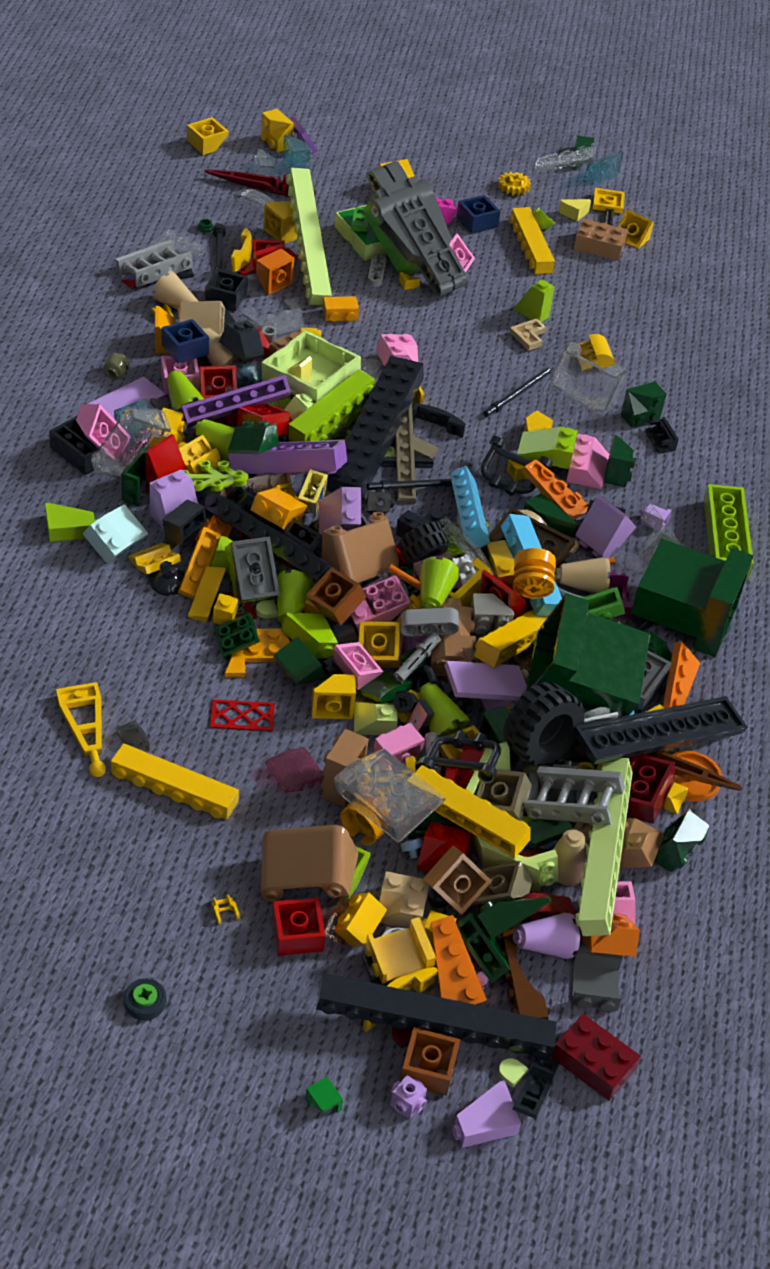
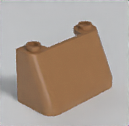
M374 512L373 515L369 516L368 521L370 524L349 531L342 529L340 526H332L331 529L324 530L322 532V559L340 569L339 572L358 583L387 573L391 564L399 568L400 559L388 518L384 513Z
M339 825L269 830L265 832L262 840L261 895L264 900L274 902L282 899L283 889L322 886L324 891L334 898L349 896L359 852L348 831Z

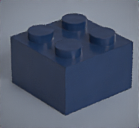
M485 195L458 201L456 217L471 233L498 227L500 210Z
M193 319L161 327L162 346L177 363L209 355V336Z

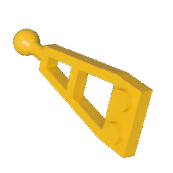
M97 682L56 689L59 708L84 756H90V774L93 777L103 776L106 772V766L100 761L98 755L102 753L101 695ZM95 704V722L77 725L69 709ZM96 732V744L88 746L83 735Z

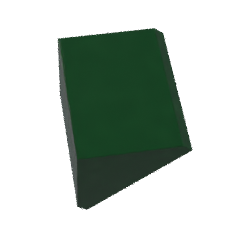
M299 637L284 646L273 656L296 685L320 681L326 678L321 663Z

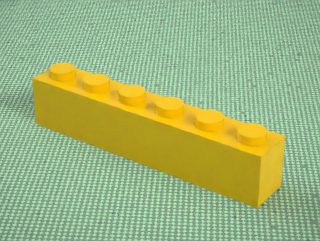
M512 208V212L509 215V223L513 225V232L517 234V241L521 242V249L525 251V258L529 260L530 269H533L535 274L553 273L555 260L531 208Z
M534 610L526 612L524 615L499 627L494 632H490L485 637L479 638L475 645L476 652L474 656L495 668L530 647L531 643L536 639L537 630L547 619V616H536Z
M124 743L111 760V773L116 778L132 781L138 787L144 786L151 789L155 794H164L171 797L177 803H186L193 809L208 812L217 819L223 818L227 820L239 802V789Z
M422 765L406 782L407 796L513 858H516L530 841L531 827L524 821L515 819L506 811L491 805L489 801L475 796L470 790L463 789L452 780L440 776L433 769H428Z

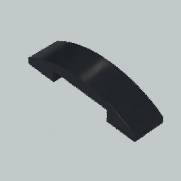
M412 403L413 422L416 418L446 427L447 433L464 437L466 424L455 415L430 405Z
M535 1057L529 1075L512 1110L534 1119L538 1117L559 1066V1061L550 1057Z

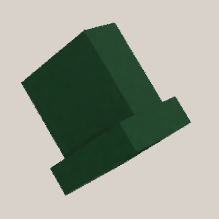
M661 538L637 587L631 614L697 637L693 650L716 658L737 609L754 555L731 548L726 561Z
M566 593L537 630L526 691H529L534 685L539 686V683L553 682L575 696L582 703L584 709L593 710L607 707L610 713L617 712L618 717L630 715L640 704L650 634L588 613L589 600Z

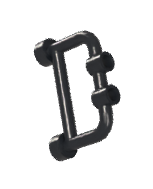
M493 435L489 442L491 447L480 467L483 477L490 480L489 485L498 488L499 485L506 487L505 492L511 495H515L516 492L520 494L533 492L536 486L532 482L529 486L522 487L515 481H508L499 474H492L488 471L487 468L495 453L524 466L532 462L529 459L503 449L505 441ZM545 456L540 457L539 462L550 470L553 461Z
M457 731L454 736H441L435 739L426 756L419 759L416 770L422 765L428 769L440 766L479 771L478 778L482 782L492 783L497 775L495 766L501 755V747L497 742L488 740L484 733H477L475 738H468L464 731ZM444 744H452L458 749L463 748V746H470L477 751H482L484 748L493 750L488 763L435 757L439 747Z

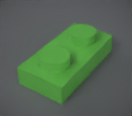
M355 207L351 230L367 232L369 222L362 212L364 208Z

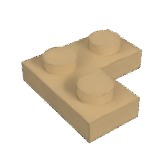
M536 318L510 327L509 333L530 351L542 347L543 341L537 335L545 333L546 327Z

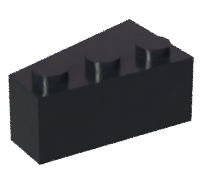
M77 416L49 430L50 448L83 474L87 475L100 468V452L86 437L76 421Z

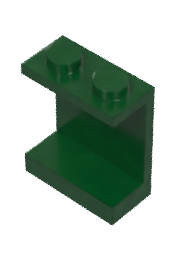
M143 448L121 473L122 500L127 504H134L136 506L140 504V483L146 480V451L149 450L147 448Z

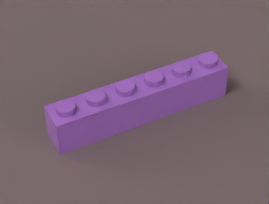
M283 375L183 405L181 412L184 413L186 427L190 428L196 426L198 421L203 419L213 421L238 413V407L269 404L289 398L291 390L286 376Z

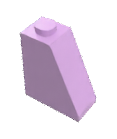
M505 1081L497 1083L457 1114L452 1131L455 1140L460 1141L462 1148L518 1135L521 1122L517 1112L512 1110L514 1104Z

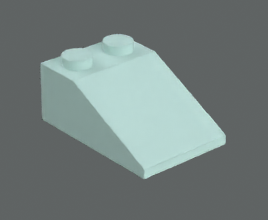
M124 504L92 523L83 535L102 559L109 563L147 536L148 532Z

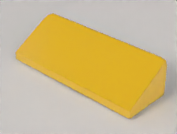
M206 567L189 611V618L207 623L226 568Z

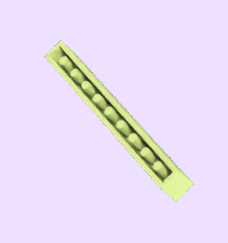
M291 168L290 173L287 174L286 183L289 184L288 195L291 196L290 207L293 209L294 231L297 234V246L300 249L301 272L304 273L303 284L306 285L305 297L308 298L309 305H323V298L331 297L332 293L310 169Z
M629 758L604 762L602 768L599 769L600 771L621 772L625 789L623 794L612 793L607 806L612 820L611 825L592 823L593 828L589 830L590 846L586 848L588 860L584 862L585 879L581 880L582 896H579L578 899L580 911L576 913V925L581 928L583 936L610 935L632 780ZM597 792V799H594V805H598L603 792Z

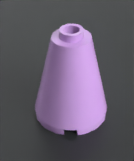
M561 913L518 925L513 933V940L521 949L570 959L574 957L572 955L573 952L579 949L580 929L577 925H574L572 920L576 919L571 913Z

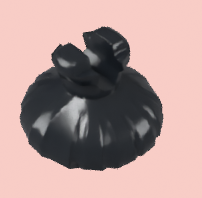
M162 562L160 570H157L151 577L152 589L160 595L173 596L179 594L178 590L184 573L177 566L171 567L172 562Z
M424 665L417 669L412 680L411 690L419 693L423 685L431 683V685L436 684L444 692V683L447 682L443 679L438 680L434 669Z

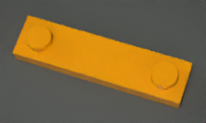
M206 527L201 529L178 593L190 599L195 598L205 569L210 566L221 536L220 534Z

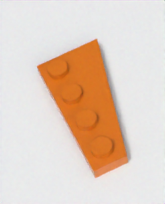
M535 459L522 469L523 473L538 490L574 521L587 512L589 503L587 504L581 499L582 495L577 491L575 493L566 487L567 483L563 480H557L554 477V473Z
M682 641L674 643L672 664L669 670L663 708L685 704L700 666V662Z
M453 915L431 922L430 927L433 950L436 956L440 997L475 1005L486 1003L487 999Z

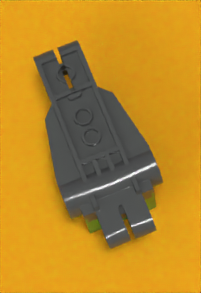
M398 161L370 170L367 173V178L375 194L362 212L397 272H403L410 276L422 272L431 290L437 297L467 284L466 272L449 245L451 236L434 196L431 184L425 179L418 181L415 176L408 178Z

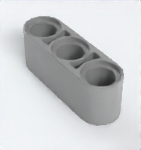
M454 608L410 609L401 613L400 631L404 636H429L432 632L437 635H452L459 630V612Z

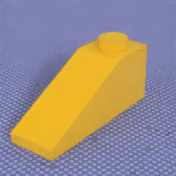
M505 540L490 542L486 546L494 577L512 589L513 575L515 573L514 559Z

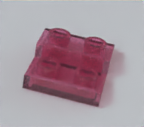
M305 747L285 751L267 759L265 762L285 793L303 791L306 784L322 783L324 780L321 769Z

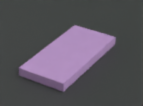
M142 377L88 404H100L117 422H120L150 407V398L164 400L166 399V394L148 379Z
M446 661L444 665L455 697L516 701L526 691L527 685L519 666L500 664L493 668L487 663Z

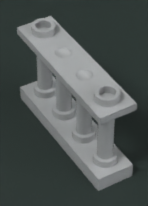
M171 239L115 259L117 273L120 276L129 272L135 275L136 287L157 281L163 275H169V271L179 273L193 268L192 252L189 251L181 255L177 254L174 241Z
M539 766L537 775L541 790L536 800L524 801L528 818L611 825L612 820L607 805L612 793L623 794L625 785L621 772ZM550 788L562 789L557 802L545 801ZM571 790L582 791L577 804L566 803ZM591 791L603 792L598 805L586 804Z

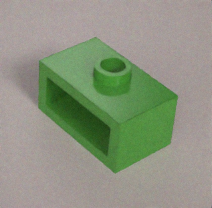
M617 587L583 597V599L589 600L588 613L608 620L625 614Z

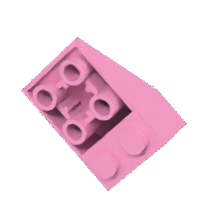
M395 575L363 588L366 598L349 617L354 622L356 632L359 635L360 622H390L406 609L411 602Z

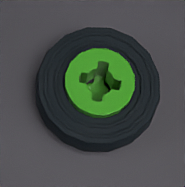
M149 978L138 979L132 982L126 988L124 994V1007L128 1014L135 1019L143 1021L158 1017L164 1011L167 1003L166 991L162 984Z

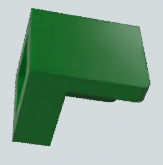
M328 1077L306 1088L305 1100L310 1107L316 1104L322 1113L333 1107L337 1113L342 1111L343 1098Z

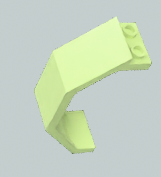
M507 742L500 743L501 755L495 768L496 770L511 771L509 746ZM486 748L479 762L488 763L493 750ZM474 771L466 788L475 796L481 782L478 778L479 771ZM473 834L472 843L482 868L521 861L533 877L530 890L536 893H541V886H549L558 881V856L555 849L532 857H523L518 854L516 858H513Z

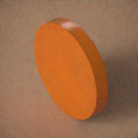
M680 751L672 754L722 776L719 766L702 753ZM675 775L674 782L688 788L685 798L688 801H706L714 797L721 788Z

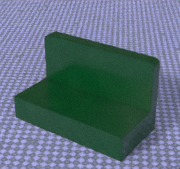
M536 819L526 823L531 827L528 846L530 850L560 839L565 831L573 829L570 821Z

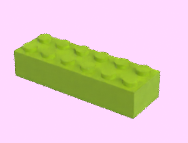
M358 369L289 423V442L327 441L336 437L344 428L349 427L359 417L375 386V378Z
M708 484L704 497V510L709 555L726 561L731 548L752 555L744 488ZM753 559L746 579H749L751 569L754 563Z

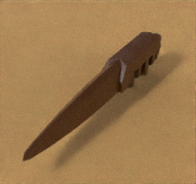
M661 750L643 754L675 762L676 776L737 791L743 789L740 785L721 775Z

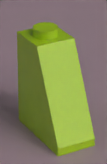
M544 280L538 281L526 292L514 307V310L531 320L537 318L540 322H543L549 318L555 286Z
M45 503L50 542L86 539L83 533L92 523L98 520L94 519V513L91 511Z
M286 613L281 628L284 633L292 640L299 637L316 659H328L333 656V647L338 645V642L323 613Z

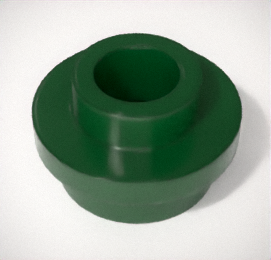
M201 219L198 223V230L201 232L212 231V221Z

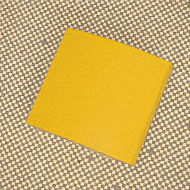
M164 543L128 555L134 566L145 574L160 570V564L164 561L172 562L171 565L181 562L180 555L171 552L170 546Z

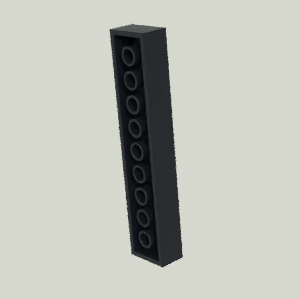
M395 356L389 357L345 442L347 462L336 473L328 475V492L333 493L341 487L361 488V501H363L368 491L366 484L372 483L424 379L423 363Z

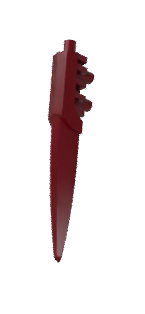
M204 170L207 174L227 181L291 197L288 195L289 184L286 183L287 174L283 175L282 180V177L277 179L275 176L270 175L268 177L228 170Z

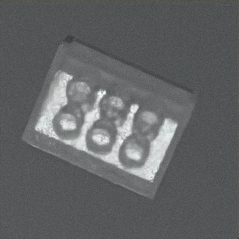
M384 748L349 764L334 777L337 792L398 843L446 800L443 795Z

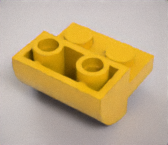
M590 334L588 335V341L574 345L582 370L599 366V369L602 370L616 365L608 342L602 335Z
M204 435L179 448L187 471L190 474H208L200 470V462L210 461L211 467L218 470V463L221 461L217 448H211Z

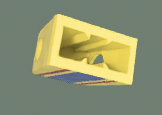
M310 469L298 497V500L308 505L305 512L317 514L319 500L323 499L325 495L328 475ZM313 484H317V489L313 487Z

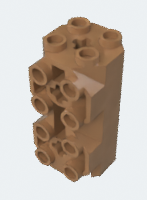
M446 598L440 608H454L459 612V630L452 635H438L441 641L432 649L429 656L430 667L436 672L437 679H443L446 682H450L444 666L446 661L476 663V657L474 656L476 651L473 650L476 637L470 635V633H474L475 627L474 621H471L474 609L466 605L463 606L458 598Z

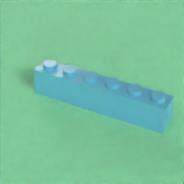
M467 466L455 469L450 473L463 534L473 551L489 544L490 539L476 481Z
M509 514L501 528L513 559L521 550L527 548L542 549L529 516ZM554 582L555 589L549 596L536 599L529 598L536 616L548 617L562 599L556 582Z

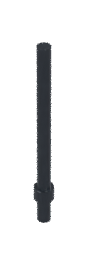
M544 369L500 401L492 403L483 412L484 416L489 417L494 412L502 410L504 405L551 373L550 369Z
M451 479L393 482L380 480V482L366 484L367 490L387 489V491L400 488L453 486Z

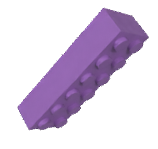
M345 440L279 442L278 446L261 454L228 453L230 468L235 471L241 470L248 475L255 474V476H264L266 473H272L273 476L283 475L284 473L298 475L301 472L309 473L310 469L332 474L336 473L347 462Z

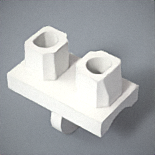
M468 554L460 558L449 559L458 566V583L460 588L476 573Z

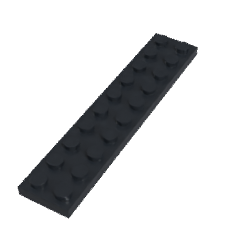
M727 696L577 725L572 730V733L591 763L595 765L745 732L748 727Z

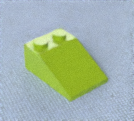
M554 427L523 432L517 455L531 461L535 459L539 461L541 456H545L553 461L552 466L569 469L578 430Z

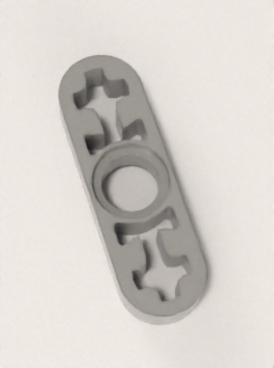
M375 254L372 256L368 275V284L377 287L382 285L386 265V257L384 255Z

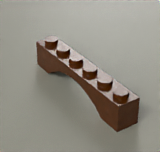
M527 918L495 937L497 943H500L501 951L511 969L503 976L504 982H508L509 988H507V1000L513 1004V1008H511L513 1013L548 1020L549 1016L544 996L526 979L517 959L513 933L518 925L526 923Z

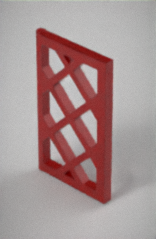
M212 699L210 728L273 732L274 706L276 704ZM217 703L228 704L229 707L220 711L216 705ZM238 704L249 705L251 708L242 712L236 706ZM270 706V711L264 714L257 707ZM232 708L240 714L233 720L224 714ZM253 710L261 715L255 721L246 716ZM222 716L228 723L215 724V719ZM243 717L250 724L236 725L235 722ZM265 718L269 722V727L258 726L257 723Z

